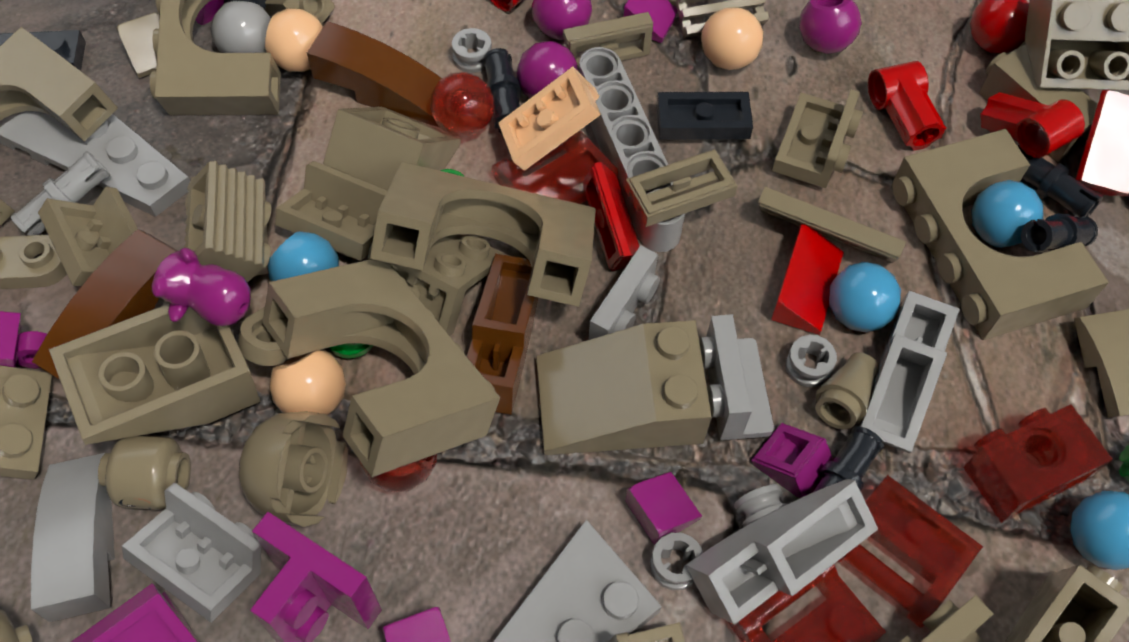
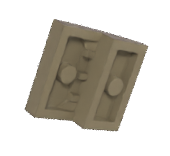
M1129 309L1074 318L1085 368L1097 367L1108 417L1129 415Z

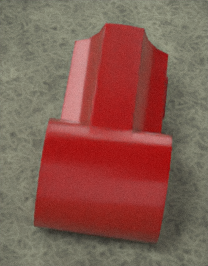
M912 61L872 70L868 77L870 100L876 109L886 108L905 146H910L913 151L927 148L930 144L942 138L946 126L927 94L929 81L927 72L921 62Z
M999 92L988 98L986 107L980 113L981 128L989 130L990 133L1006 129L1012 139L1019 143L1021 149L1033 158L1044 157L1080 137L1085 128L1084 116L1081 110L1073 102L1064 99L1046 105Z

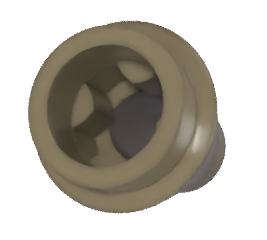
M854 353L850 356L847 363L817 390L815 409L818 416L825 423L838 429H850L855 424L863 421L867 413L874 379L879 371L877 361L868 354Z

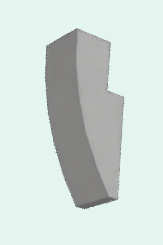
M908 291L902 299L879 363V371L874 379L866 416L860 426L875 432L883 440L882 443L908 453L912 452L947 356L945 349L960 308L912 291Z
M105 453L51 464L48 466L42 484L33 535L31 610L49 622L111 608L108 561L115 559L112 501L108 496L106 486H101L98 480L99 463Z
M846 479L804 496L748 524L686 564V567L710 612L735 625L776 592L782 591L791 596L796 594L876 532L878 527L856 481Z

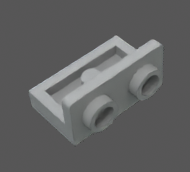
M733 314L711 316L706 337H700L699 343L703 368L708 369L710 381L707 392L711 416L716 417L720 441L768 437L772 434L774 425L756 340L753 338L737 339Z
M173 483L164 491L166 508L122 545L123 559L206 620L213 622L261 574V544L252 533V529L241 522L234 524L218 513L204 495L198 492L190 493L177 483Z

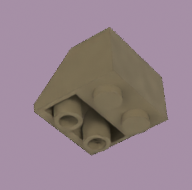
M1129 0L1029 1L1025 42L1036 87L1129 90Z

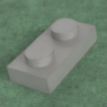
M640 245L590 320L589 340L633 327L636 319V314L633 312L640 301L647 304L651 300L660 282V277L655 275L658 259L657 253Z

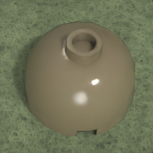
M308 411L276 414L255 427L242 450L239 463V479L243 495L259 514L265 515L267 512H270L286 524L300 527L318 524L325 518L317 514L323 509L326 499L329 503L336 504L347 475L348 450L346 442L337 441L336 434L332 427L340 428L335 419L323 413Z

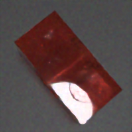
M1072 404L1051 414L1046 407L1041 408L1022 419L1018 423L1019 429L1008 434L1002 428L988 433L974 444L977 452L963 468L1000 522L1003 523L1090 480L1113 459ZM1026 453L1034 456L1040 465L1030 460Z

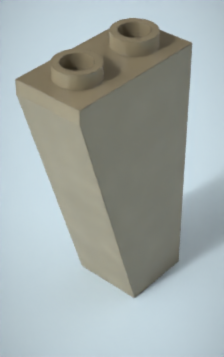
M1077 565L1050 573L1005 642H1111L1129 617V599L1120 593L1124 587L1117 579L1093 565H1089L1087 569Z

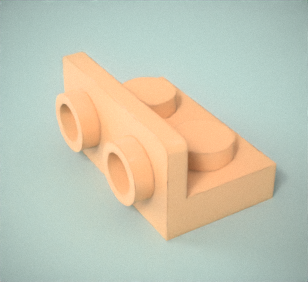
M571 67L499 122L513 162L524 171L601 115L595 103L599 98L596 88L574 67Z

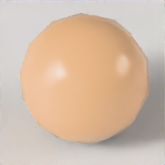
M724 8L715 12L709 17L702 30L701 42L704 54L719 68L736 70L747 66L757 58L763 47V29L760 22L749 10L742 8Z
M285 9L277 12L272 16L266 31V53H271L276 65L288 72H305L310 70L307 52L323 26L316 16L303 9Z
M318 350L292 357L282 364L275 365L272 369L270 379L272 400L282 413L308 411L328 415L337 409L344 398L346 382L343 368L329 352Z

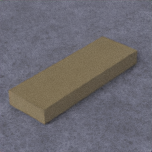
M764 187L758 201L759 207L764 213L800 227L801 224H805L822 236L891 263L896 262L900 258L906 244L904 240L768 187Z

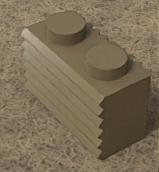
M210 161L189 182L187 187L189 191L186 197L188 199L186 204L188 207L186 211L187 219L185 221L187 224L185 232L187 234L184 239L186 241L184 248L195 251L200 264H214L224 269L235 271L248 282L267 267L271 256V246L265 243V226L271 215V204L265 201V181L263 178L256 179L254 175L247 176L245 171L237 172L236 168L228 169L226 164L218 165L217 161Z

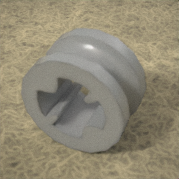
M476 28L459 31L452 40L453 60L457 68L468 73H477L485 70L483 58L492 48L490 36ZM474 48L477 49V52L469 53L468 49Z
M818 335L801 336L794 341L786 359V371L789 377L799 385L804 387L820 386L828 380L837 362V353L833 345L823 337ZM806 353L817 356V366L815 369L804 365Z
M778 484L757 488L740 497L735 502L736 512L744 514L746 517L742 524L743 527L787 505V503L780 502L783 492Z
M681 532L669 533L661 537L655 544L650 560L651 573L662 587L670 590H684L694 583L686 565H684L681 574H675L669 571L671 564L668 562L663 565L661 558H669L672 550H680L684 552V561L689 558L692 561L701 555L703 551L699 543L691 536Z

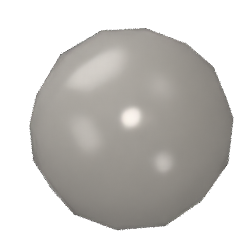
M246 1L227 2L212 19L210 28L212 41L221 53H266L265 37L271 18L264 8L258 4Z

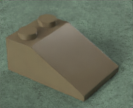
M169 303L49 349L80 436L85 445L209 424L261 402L251 372L229 325L218 326L211 324L201 318L190 307H188V310L179 321L172 322L168 315Z
M696 320L640 324L536 356L544 455L704 443L712 416Z

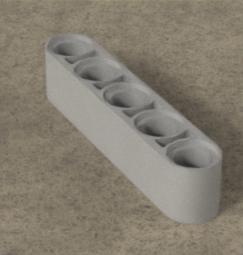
M594 47L586 50L581 55L579 61V73L596 88L599 98L595 103L601 113L599 117L590 122L592 130L609 169L617 176L631 222L640 242L651 251L667 252L674 249L680 241L685 214L645 227L642 221V212H637L633 205L634 198L633 196H628L625 191V184L628 178L666 166L668 163L618 55L604 47ZM673 182L653 188L645 192L646 194H649L654 191L672 186Z

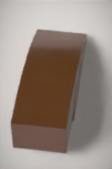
M329 21L325 23L307 52L314 79L354 90L357 103L370 107L382 106L440 128L457 96V89L411 57L381 41Z
M137 229L102 262L69 301L49 330L31 362L59 379L49 349L153 310L160 298L155 297L152 292L155 272L167 256L178 250L147 232Z
M495 254L472 324V342L467 358L481 375L492 384L495 392L500 396L495 412L512 415L533 328L538 297L527 295L532 271L529 260Z

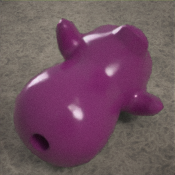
M182 248L180 251L167 256L158 266L152 282L154 296L170 302L168 315L172 322L179 321L188 310V307H190L207 322L218 326H227L239 321L247 313L250 306L251 290L244 277L235 271L224 269L218 265L200 264L195 251L189 248Z

